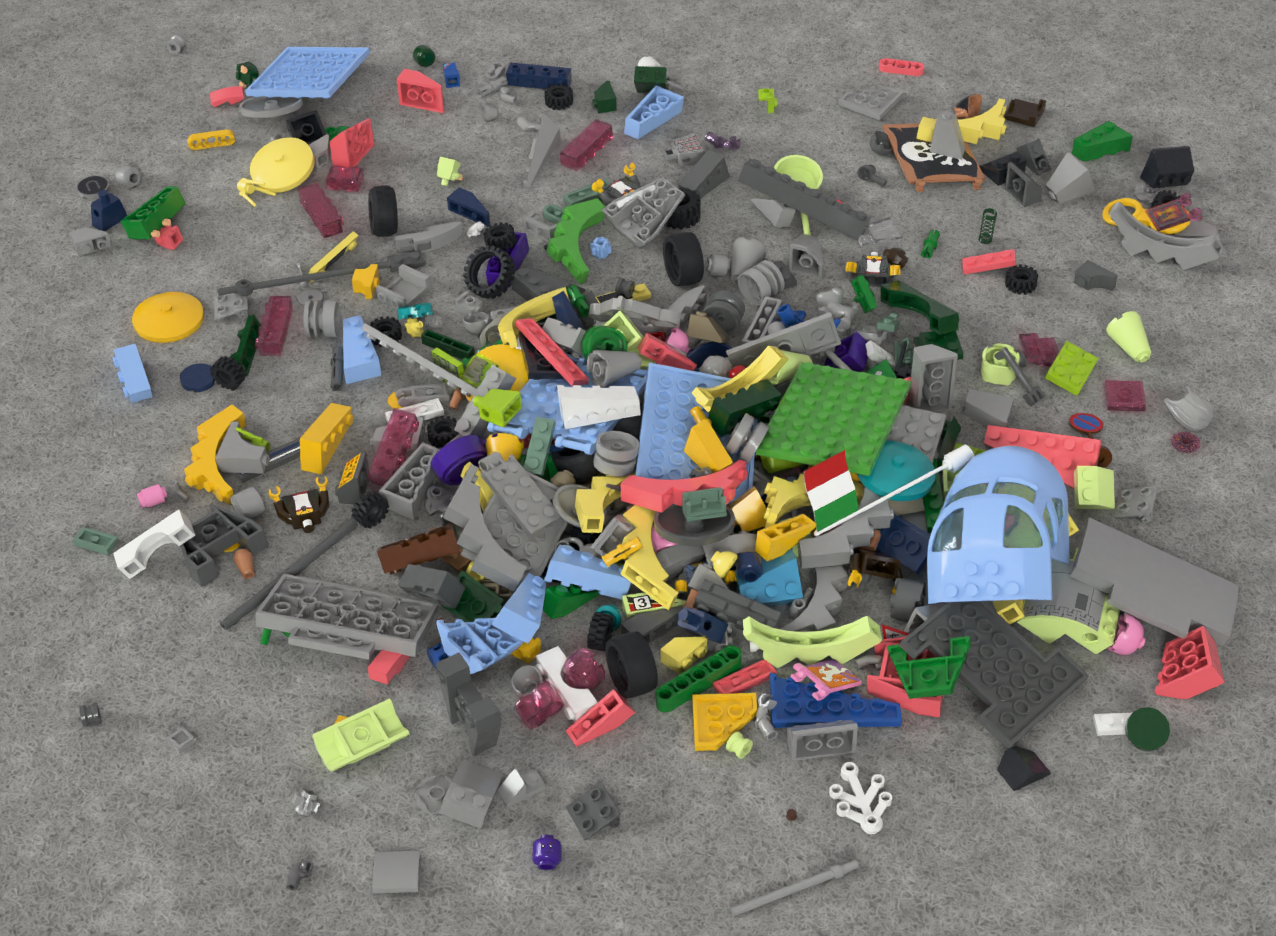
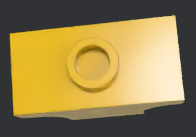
M371 264L365 269H355L352 277L353 292L364 294L365 299H373L375 289L380 284L378 264Z

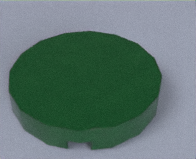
M1146 707L1134 711L1129 716L1125 725V731L1128 740L1137 749L1154 751L1162 747L1168 740L1170 726L1165 715L1159 710Z

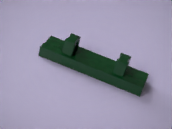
M255 315L248 316L244 329L238 331L239 347L237 352L230 356L233 361H238V365H242L241 369L245 370L246 376L249 375L263 329Z

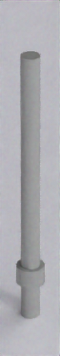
M856 860L843 865L836 864L829 867V870L731 907V912L733 916H737L827 880L842 878L843 874L858 869L859 865Z

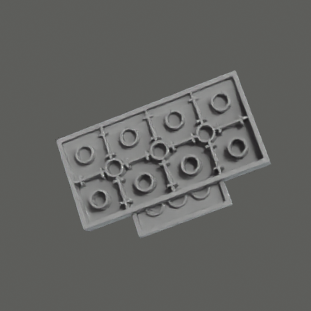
M1090 517L1088 518L1070 577L1109 594L1108 605L1184 639L1188 631L1191 632L1205 626L1216 644L1223 646L1227 642L1232 631L1239 585Z
M283 574L256 611L255 626L291 633L288 637V644L346 656L369 660L376 649L416 657L430 629L439 604L416 598Z

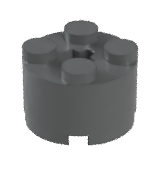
M896 578V594H892L890 599V606H892L891 618L909 621L914 609L925 605L923 603L927 588L925 582Z

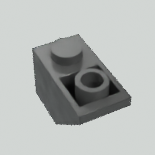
M1040 139L1016 148L1017 152L1027 160L1026 166L1035 174L1039 175L1051 170Z

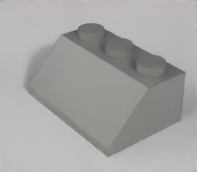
M838 720L836 722L787 727V743L791 760L856 753L857 723L853 720Z

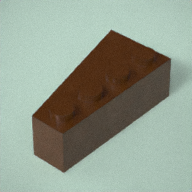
M454 523L379 547L377 554L384 574L389 572L392 575L402 571L401 569L406 568L408 564L417 566V564L426 561L431 562L440 557L460 552L461 546L457 544L459 537Z

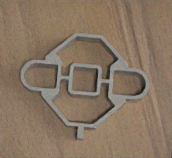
M618 296V298H612L602 303H592L588 317L591 319L607 322L621 311L630 318L638 329L644 332H659L667 328H678L681 314L676 311L660 309L640 301L625 299L623 296Z

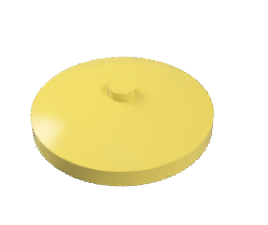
M297 138L274 140L262 147L252 159L250 165L251 177L255 181L265 182V185L257 186L274 193L289 191L302 184L309 177L315 164L314 154L310 146L303 140Z

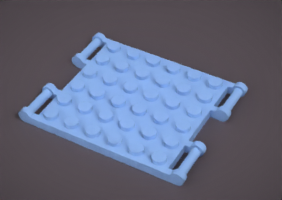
M565 353L589 378L588 384L581 385V388H592V386H595L590 379L593 376L591 372L588 373L585 358L580 356L577 359L570 356L571 354ZM639 369L631 373V375H627L601 388L634 386L639 397L645 390L647 370ZM530 379L519 391L522 409L504 428L490 422L487 428L489 432L495 433L497 431L524 439L529 433L532 434L536 417L554 419L556 425L553 439H556V447H567L592 455L596 451V441L599 434L612 431L621 419L565 429L560 414L557 385H564V387L572 386L563 379Z

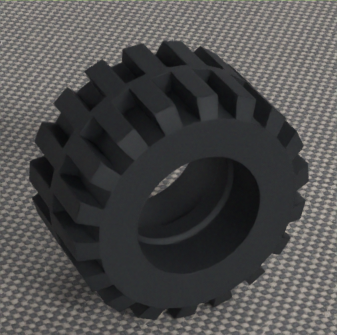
M680 187L678 189L685 196L665 223L666 227H672V229L690 228V225H696L701 217V199L699 194L689 188Z

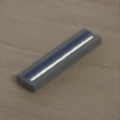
M300 438L266 452L270 457L269 466H266L264 473L299 458ZM235 473L242 483L262 475L257 473Z

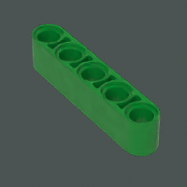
M728 646L658 687L656 690V708L663 713L670 712L691 700L692 695L701 694L711 688L713 682L739 671L742 667L741 649L737 646Z

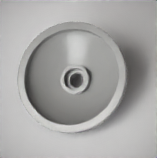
M577 484L564 485L556 491L553 497L554 507L566 522L581 528L575 509L577 489L591 488ZM609 505L604 510L603 526L610 518V515H607V512L611 511Z

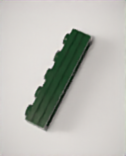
M427 329L421 335L422 344L434 349L437 347L457 358L464 359L466 357L469 359L475 355L473 346Z

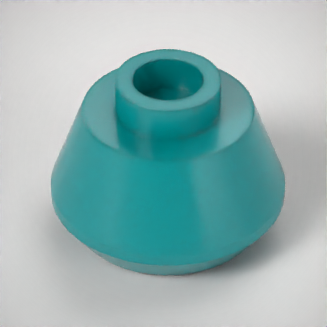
M604 605L595 611L613 615V631L620 626L621 613L615 605Z

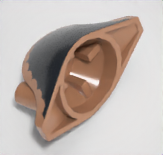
M981 94L967 96L955 105L954 110L957 119H967L979 115L983 99Z

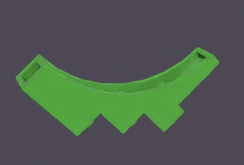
M598 198L566 206L561 217L562 221L557 223L554 232L555 237L550 238L546 250L555 262L561 261L579 284L586 282L590 271L579 251V236L592 225L602 222L605 216L602 212L605 206Z

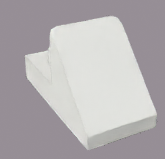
M872 340L865 344L867 356L869 357L867 360L869 369L887 359L893 370H895L894 356Z

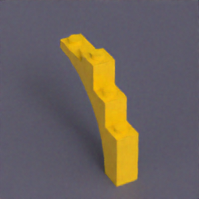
M232 404L197 427L199 442L190 448L193 463L184 469L185 481L190 487H195L197 490L205 488L206 491L214 493L219 501H224L228 505L232 504L231 496L234 495L233 489L220 475L216 455L231 422H239L241 429L246 426L244 413Z

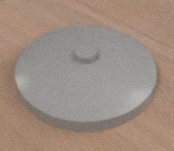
M267 96L251 97L240 103L239 108L240 113L246 117L277 118L300 109L304 102L303 97L268 98Z

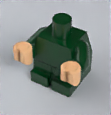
M250 61L237 64L236 79L241 80L239 86L246 88V86H250L258 78L259 71Z

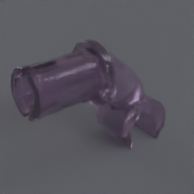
M712 132L707 133L705 136V140L713 144L716 149L740 148V139L736 140V136L730 137L729 140H725L721 136L718 137Z

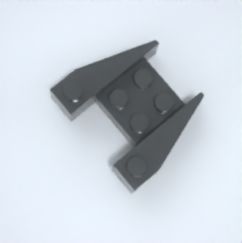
M210 504L211 513L192 524L195 536L180 545L191 577L201 587L218 577L216 566L212 559L215 555L237 542L243 549H248L253 556L268 547L265 532L255 521Z
M457 653L437 662L435 676L442 689L450 722L454 724L460 721L466 724L472 755L475 756L496 746L501 727L500 711L490 696L483 699L471 681L469 666L462 655Z

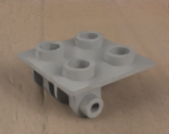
M236 293L214 296L215 321L233 314H237L242 320L248 317V296H239Z
M1150 486L1119 490L1113 518L1139 516L1142 523H1149L1152 519L1151 514L1153 513L1158 487Z

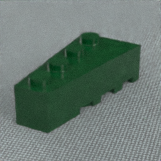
M766 379L752 384L748 390L741 388L734 395L732 392L727 393L723 399L720 396L716 397L708 416L712 422L711 426L720 437L727 434L730 435L737 423H740L745 413L754 417V419H760L768 411L776 410L782 394Z

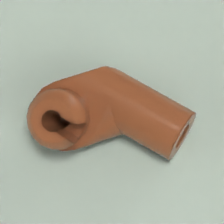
M461 388L454 390L449 408L457 410L460 402L466 397L460 392Z

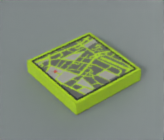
M437 347L432 350L434 364L463 380L464 370L462 362Z

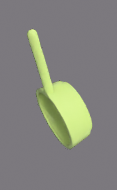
M789 155L780 159L774 166L776 172L787 174L791 179L803 182L811 189L819 190L823 180V173L820 166L814 160L802 155ZM800 212L804 234L811 236L808 215Z

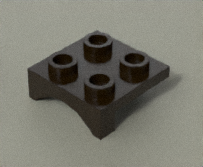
M1019 99L1011 100L1004 118L1035 127L1045 111L1046 100L1040 99L1038 104Z

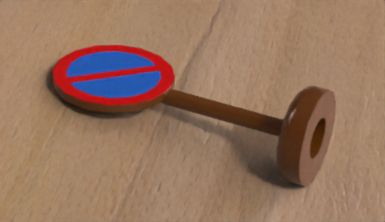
M1076 413L1069 419L1070 426L1076 431L1086 433L1089 439H1094L1092 434L1098 433L1103 429L1101 419L1092 414ZM1101 446L1097 466L1106 468L1112 461V453L1107 447Z

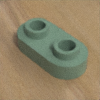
M550 204L543 208V216L545 219L556 224L562 221L561 217L564 209Z

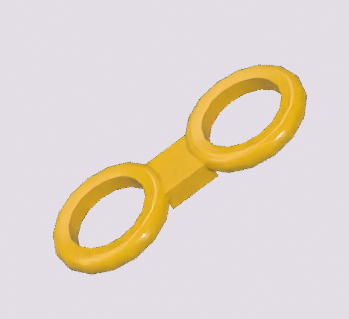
M1131 198L1114 200L1106 205L1102 212L1104 221L1110 225L1117 226L1109 213L1115 203L1121 202L1123 206H1131L1136 209L1132 216L1139 222L1150 226L1155 231L1169 235L1183 231L1191 222L1190 212L1182 208L1188 216V220L1159 230L1149 215L1148 210L1150 209H1144L1141 203ZM1173 206V208L1175 209L1173 211V214H1178L1183 217L1176 206ZM1157 212L1153 213V215L1158 221L1159 216Z

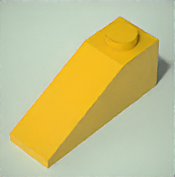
M801 514L757 531L755 552L766 561L783 556L799 540L810 533L816 527V523L805 514Z

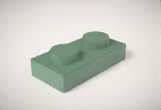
M83 527L73 539L74 546L109 555L119 542L117 536Z

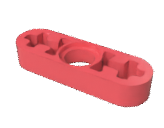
M884 58L879 61V70L888 73L921 76L924 73V64Z

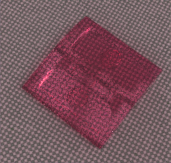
M1037 333L1019 334L1027 361L1036 365L1051 367L1059 354L1054 337L1039 338Z

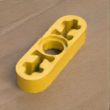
M229 129L192 134L187 139L188 147L191 150L212 148L213 146L232 145L235 142V135ZM210 137H213V138L216 139V140H215L214 142H212V143H210V142L207 141V139L210 138Z

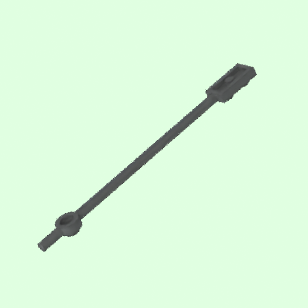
M421 251L387 256V261L373 264H378V270L390 268L392 272L399 271L398 267L402 264L413 269L425 266V260ZM371 264L256 283L242 279L236 282L235 286L217 289L218 296L236 293L239 296H249L253 293V290L354 274L355 269H365Z

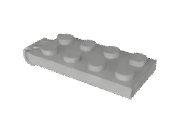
M494 452L479 460L481 477L530 538L559 521L561 516L513 454L509 456V460L504 462L502 456L498 452Z

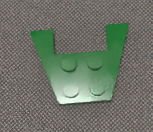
M970 636L950 638V656L908 661V654L899 645L887 646L889 655L908 698L914 699L952 694L970 648L971 640Z

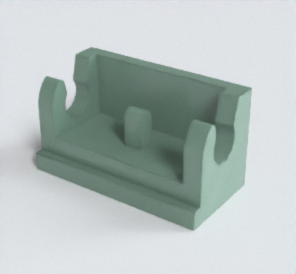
M722 488L683 492L682 512L687 522L727 516L726 497L723 496Z

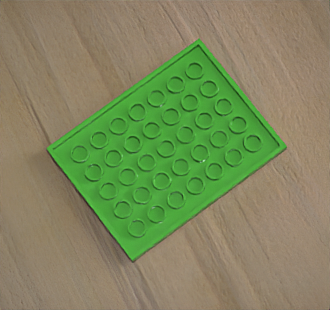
M802 362L768 424L769 429L757 448L755 455L815 466L845 450L849 472L870 476L909 393L911 381Z

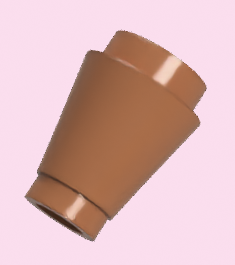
M248 549L236 551L233 561L243 578L254 577L253 554Z

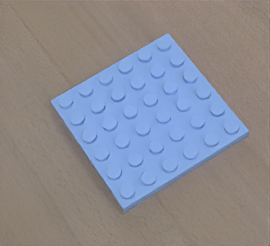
M287 47L245 90L247 96H267L268 98L323 97L328 99L332 97L370 54L369 47Z

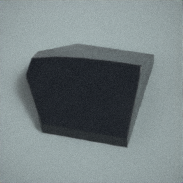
M1017 746L1010 747L1004 752L997 771L1013 791L1051 775V772L1033 751Z

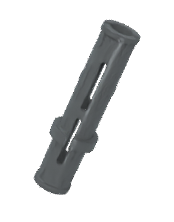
M337 345L332 348L333 355L330 360L332 366L331 389L333 391L342 390L343 349L342 346Z

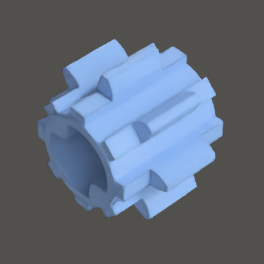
M596 237L593 243H590L591 255L598 259L606 258L611 253L610 241L604 237Z

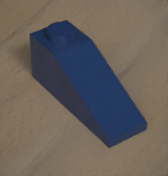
M459 187L447 197L449 211L475 222H481L487 227L490 226L489 212L472 192Z

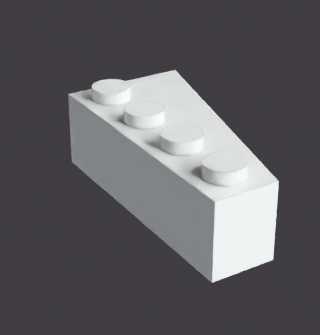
M557 385L560 414L565 429L641 415L639 397L634 386H610L609 388L592 386V388H581V385H573V387Z

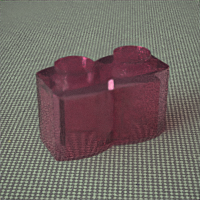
M332 166L326 177L327 188L350 192L359 191L364 180L363 169L359 167Z
M549 681L538 684L531 694L522 696L515 704L523 724L530 730L541 726L548 717L557 714L565 706L556 687Z

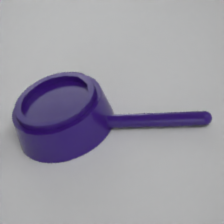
M498 433L492 435V438L497 437ZM467 435L453 440L434 455L430 463L431 468L444 484L451 486L460 485L463 480L460 475L468 462H471L480 469L479 460L487 456L485 448L486 439L481 440L478 435Z

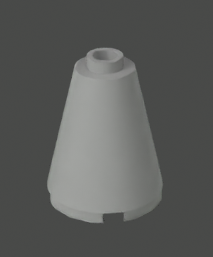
M740 237L734 241L731 281L736 286H738L737 280L741 273L757 265L766 257L765 245L755 238L747 240L745 237Z
M594 350L593 353L588 355L587 359L588 373L591 372L593 376L590 379L595 386H600V388L606 387L639 370L641 365V358L635 352Z

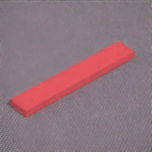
M532 318L516 320L515 326L572 387L573 385L588 384L589 378Z

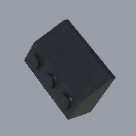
M1190 147L1152 149L1140 178L1151 188L1188 185L1195 171Z

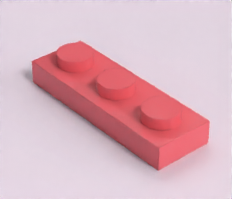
M1004 250L963 258V273L972 274L1016 266L1015 250Z

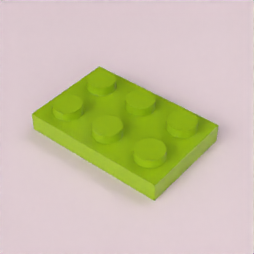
M1066 340L1045 379L1074 395H1078L1099 358Z

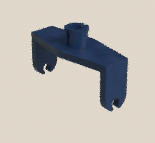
M712 341L689 350L686 357L697 364L694 371L700 372L698 368L702 366L704 360L709 356L719 355L726 358L728 357L726 351L732 349V347L724 343Z

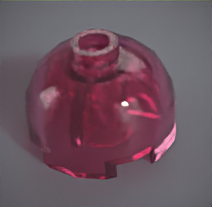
M579 648L577 651L572 652L564 662L563 673L566 683L570 687L589 689L590 691L604 681L605 670L602 664L598 665L593 659L595 655L587 649Z

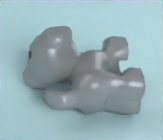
M833 287L831 290L817 294L816 300L821 307L815 317L831 312L833 319H841L836 328L838 334L846 335L851 327L854 314L858 311V304L851 302V307L842 305L844 291L841 287Z

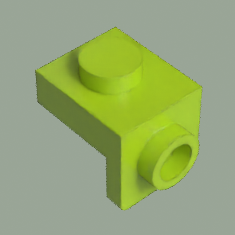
M758 89V100L767 101L768 113H774V107H777L774 89Z

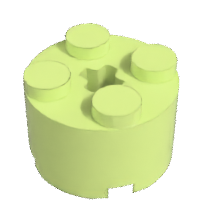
M997 343L993 344V347H986L983 350L980 373L985 382L1010 385L1017 376L1006 359L997 360L995 358L997 352L1007 347L1019 365V353H1016L1012 346Z

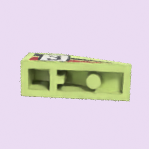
M646 593L622 596L625 620L632 618L636 614L666 609ZM676 599L671 608L684 607L686 600Z

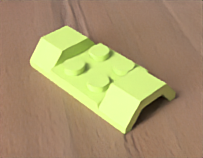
M387 699L312 734V737L325 766L333 772L349 763L353 764L389 747L390 744L410 735L408 729L403 727L396 715L391 699Z

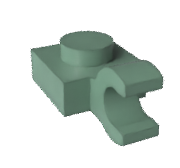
M891 312L889 317H884L877 322V329L891 332L898 330L900 321L896 320L899 314Z

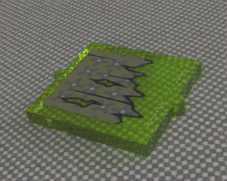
M476 353L459 378L477 388L481 385L486 372L491 368L492 364L496 367L499 366Z

